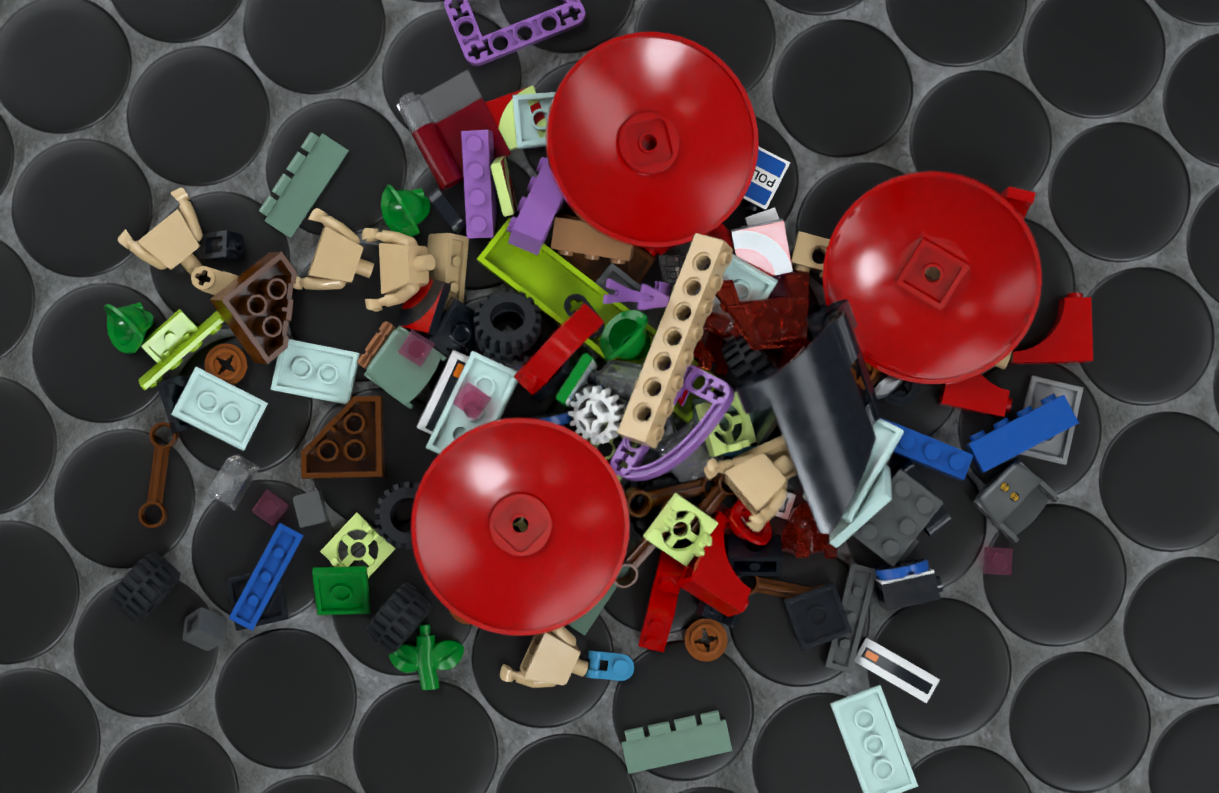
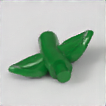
M430 624L419 625L420 635L416 636V646L410 643L402 644L396 652L389 654V658L392 664L401 672L413 673L418 671L421 690L438 689L440 686L436 669L450 670L454 668L463 656L464 646L451 640H442L435 643V634H431Z

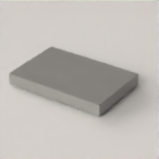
M1032 375L1029 379L1023 409L1030 405L1032 409H1035L1042 405L1040 400L1055 393L1056 397L1065 395L1077 418L1084 387ZM1075 426L1020 453V455L1066 465Z

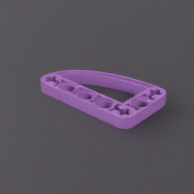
M445 0L444 2L447 15L464 57L472 66H481L574 29L585 20V10L580 0H561L565 4L482 37L468 3L471 0H457L459 3L463 2L460 8L464 17L461 18L458 17L455 8H449L453 5V0ZM573 8L575 12L580 11L577 20L574 21L572 17L564 19L565 25L561 26L558 13L561 12L563 18L569 15V9ZM545 18L555 19L557 23L555 29L552 31L543 29L541 24ZM466 22L472 24L474 27L472 34L469 36L461 35L459 32L461 24ZM527 27L531 29L532 37L526 41L520 40L517 36L520 28ZM497 37H504L508 41V46L504 50H496L493 47V41ZM488 41L490 51L493 54L488 56L486 50L480 53V59L476 60L474 56L469 57L472 53V48L476 47L477 50L485 49L484 43Z
M672 362L666 365L665 371L670 368ZM690 364L683 377V386L677 392L673 402L674 405L685 389L711 403L712 406L698 425L679 445L662 458L648 465L639 467L650 447L641 445L638 448H633L632 441L623 438L610 462V466L616 475L630 481H644L660 476L676 467L706 440L721 421L734 400L733 388L724 381ZM703 376L705 378L704 386L701 389H694V380ZM662 387L656 390L655 396L661 392ZM712 387L726 393L725 396L722 398L711 392ZM627 450L634 453L635 456L632 457L631 455L627 454ZM622 461L628 464L626 469L620 466Z

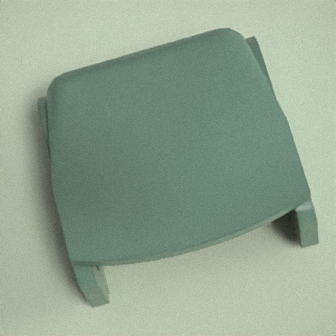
M399 325L370 362L364 376L383 388L402 404L412 409L414 405L410 402L427 385L440 360L446 362L447 358Z

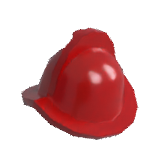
M740 499L732 508L724 511V515L727 516L725 527H729L731 532L737 537L749 540L757 545H766L771 539L772 529L770 520L758 532L751 529L746 523L751 522L749 518L753 515Z

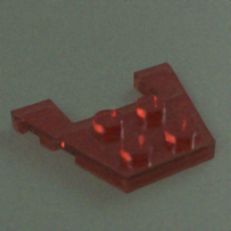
M808 272L785 275L784 284L789 297L741 302L733 280H724L721 289L715 296L720 301L722 310L730 314L735 321V327L753 350L804 345L807 339Z

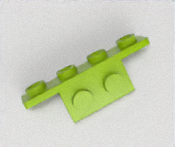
M179 309L142 342L141 347L157 364L138 380L141 388L146 390L148 387H155L162 380V375L169 369L174 370L182 363V358L189 351L192 353L202 345V340L205 337L218 332L223 326L222 322H224L219 312L213 313L197 327Z

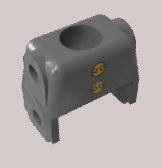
M1014 458L980 491L972 503L1006 539L1012 543H1017L1019 539L1016 535L1036 519L1046 506L1048 500L1056 502L1059 497L1042 479L1037 477L1021 461Z

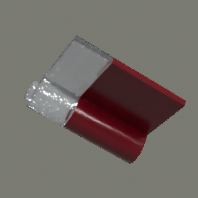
M469 70L464 71L423 95H414L413 92H410L399 99L400 103L397 107L441 191L464 181L461 131L491 130L493 131L494 160L496 157H507L512 154Z

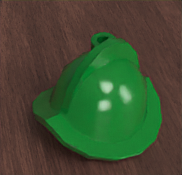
M389 184L386 185L382 194V216L391 231L414 237L420 233L417 225L423 222L429 214L430 203L424 195L422 188L395 190Z
M141 302L118 308L106 304L104 310L107 313V330L112 344L118 351L123 353H135L141 347L147 330L153 325V315L143 310Z
M627 310L619 313L609 321L600 339L601 351L606 360L610 361L618 356L624 360L634 361L648 355L651 346L649 334L645 330V326L648 323L647 315L638 310Z

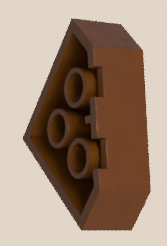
M282 251L269 252L210 299L255 364H269L288 348L289 337H287L288 324L292 317L294 301L292 300L293 284H296L297 272Z
M354 396L301 451L302 479L385 477L384 397Z

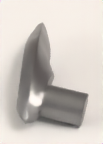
M893 376L883 379L874 388L877 399L888 396L903 380Z

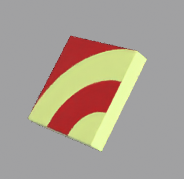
M533 85L485 102L510 151L517 148L513 95L536 94ZM538 99L528 100L531 113L537 109H542ZM539 112L535 114L533 118L535 124L539 127L546 126L544 113ZM546 129L537 130L539 138L545 137Z
M505 156L496 157L491 164V170L502 213L506 217L514 215L518 204Z

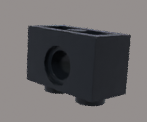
M727 534L726 555L737 576H781L783 559L781 534H772L771 539L766 545H757L749 540L739 538L735 534Z

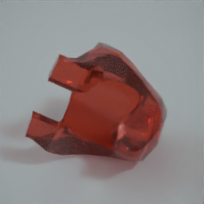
M712 311L706 318L703 326V335L693 351V355L699 360L698 367L711 370L712 362L717 364L715 374L726 375L728 365L721 353L723 338L731 336L738 338L740 332L739 326L728 316Z
M809 503L795 506L790 513L781 536L782 550L787 553L796 554L797 558H807L809 554L824 552L825 559H835L838 547L836 548L829 543V534L819 532Z

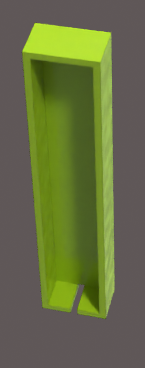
M510 217L477 258L482 266L518 294L521 291L526 294V299L531 297L534 300V305H538L540 311L558 325H561L569 318L564 309V302L572 294H580L585 297L604 321L605 327L616 315L629 310L620 302L603 303L604 294L609 295V293L547 245L543 244L539 254L535 255L509 244L511 233L507 231V228L512 219ZM575 300L572 301V309L570 311L572 312L580 308L583 302L577 303ZM647 323L645 330L649 334L651 346L657 330ZM601 338L597 340L587 339L583 343L633 383H637L647 355L634 361L624 360L618 356L608 361L601 351ZM694 359L691 363L694 366L701 365ZM701 365V370L715 376ZM703 376L696 378L693 383L694 389H701L705 384V378ZM690 392L683 407L677 401L673 408V413L679 416L686 424L693 418V398H700Z

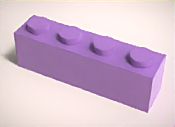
M461 131L467 239L494 237L498 232L496 186L491 170V164L494 161L493 131Z
M541 157L536 169L539 174L537 178L532 176L526 190L530 193L527 198L522 196L517 211L520 213L517 218L512 217L507 231L511 233L509 244L535 255L539 254L564 201L553 179L547 157Z

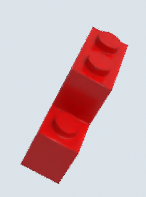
M661 550L638 643L639 647L660 652L665 650L680 591L678 583L685 568V565Z

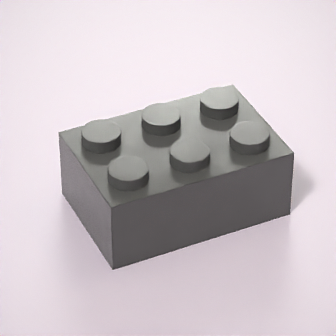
M901 468L891 478L892 499L852 534L893 567L944 503L943 500Z

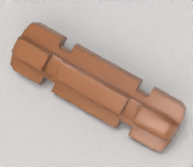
M387 321L383 322L379 328L380 332H376L366 347L365 354H361L357 363L367 369L370 362L396 327Z

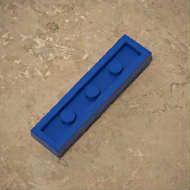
M279 523L229 619L252 631L255 629L304 537L303 534Z

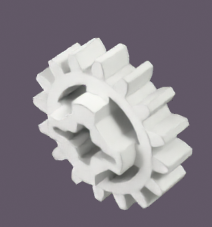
M601 385L594 386L593 388L592 386L587 387L582 392L576 393L577 400L570 401V405L574 407V410L568 412V415L574 417V420L569 423L570 426L576 425L577 429L575 432L583 434V438L587 441L591 440L592 445L599 444L600 442L604 444L610 442V439L618 437L616 431H618L621 424L619 421L624 416L619 411L624 408V405H617L616 403L619 396H610L611 389L602 390Z

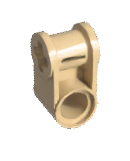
M200 266L192 272L191 281L199 290L215 296L239 276L207 266ZM207 272V276L211 278V281L205 282L202 286L199 277L200 275L205 276Z

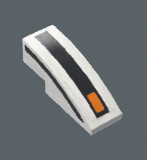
M452 350L419 418L418 429L432 435L466 365L468 356Z
M868 638L864 639L856 654V663L925 703L928 702L940 679Z

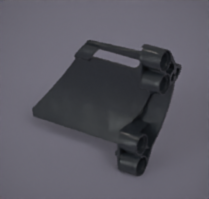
M848 299L834 302L828 305L826 310L813 313L806 318L814 340L781 369L775 367L760 372L756 375L755 379L745 381L735 387L745 414L755 413L772 406L819 532L826 534L833 532L861 482L876 440L873 425L880 419L881 413L862 351L854 332L857 322ZM854 362L857 364L869 397L865 406L851 371Z

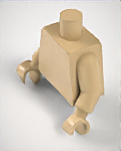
M178 188L171 192V195L180 203L176 211L139 241H134L125 229L118 237V242L138 258L157 269L163 270L168 267L172 270L180 263L191 275L194 269L202 266L193 252L201 246L199 241H201L203 233L191 202L188 201L190 200L189 195L183 188Z
M318 208L314 209L308 219L323 223L324 228L307 274L309 277L302 279L297 276L296 284H293V288L302 290L303 287L309 290L342 289L346 283H352L355 273L369 278L374 263L360 258L364 247L359 245V237L342 222L328 216L327 213Z
M365 228L363 230L362 240L366 239V242L383 241V243L379 244L381 294L386 295L380 299H365L368 310L378 312L382 310V306L390 307L404 303L414 296L420 287L429 283V271L434 269L435 259L432 255L428 254L426 246H418L415 238L400 232L387 230L378 232V229Z
M760 453L757 456L749 454L719 462L713 458L708 461L707 466L703 470L708 479H712L717 473L725 474V483L753 515L749 518L751 522L746 524L758 532L764 527L766 522L777 514L787 497V480L783 475L791 470L793 466L785 455H782L772 463L764 453Z
M565 627L550 632L534 635L519 667L521 672L515 671L510 666L503 664L500 678L506 682H512L514 679L516 683L531 688L554 687L557 684L565 685L571 673L583 677L587 672L588 662L579 659L580 650L576 645L575 636Z

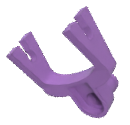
M607 279L606 288L615 290V294H604L603 303L638 302V309L640 310L667 307L672 284L655 281L654 289L642 284L641 292L628 289L612 279Z

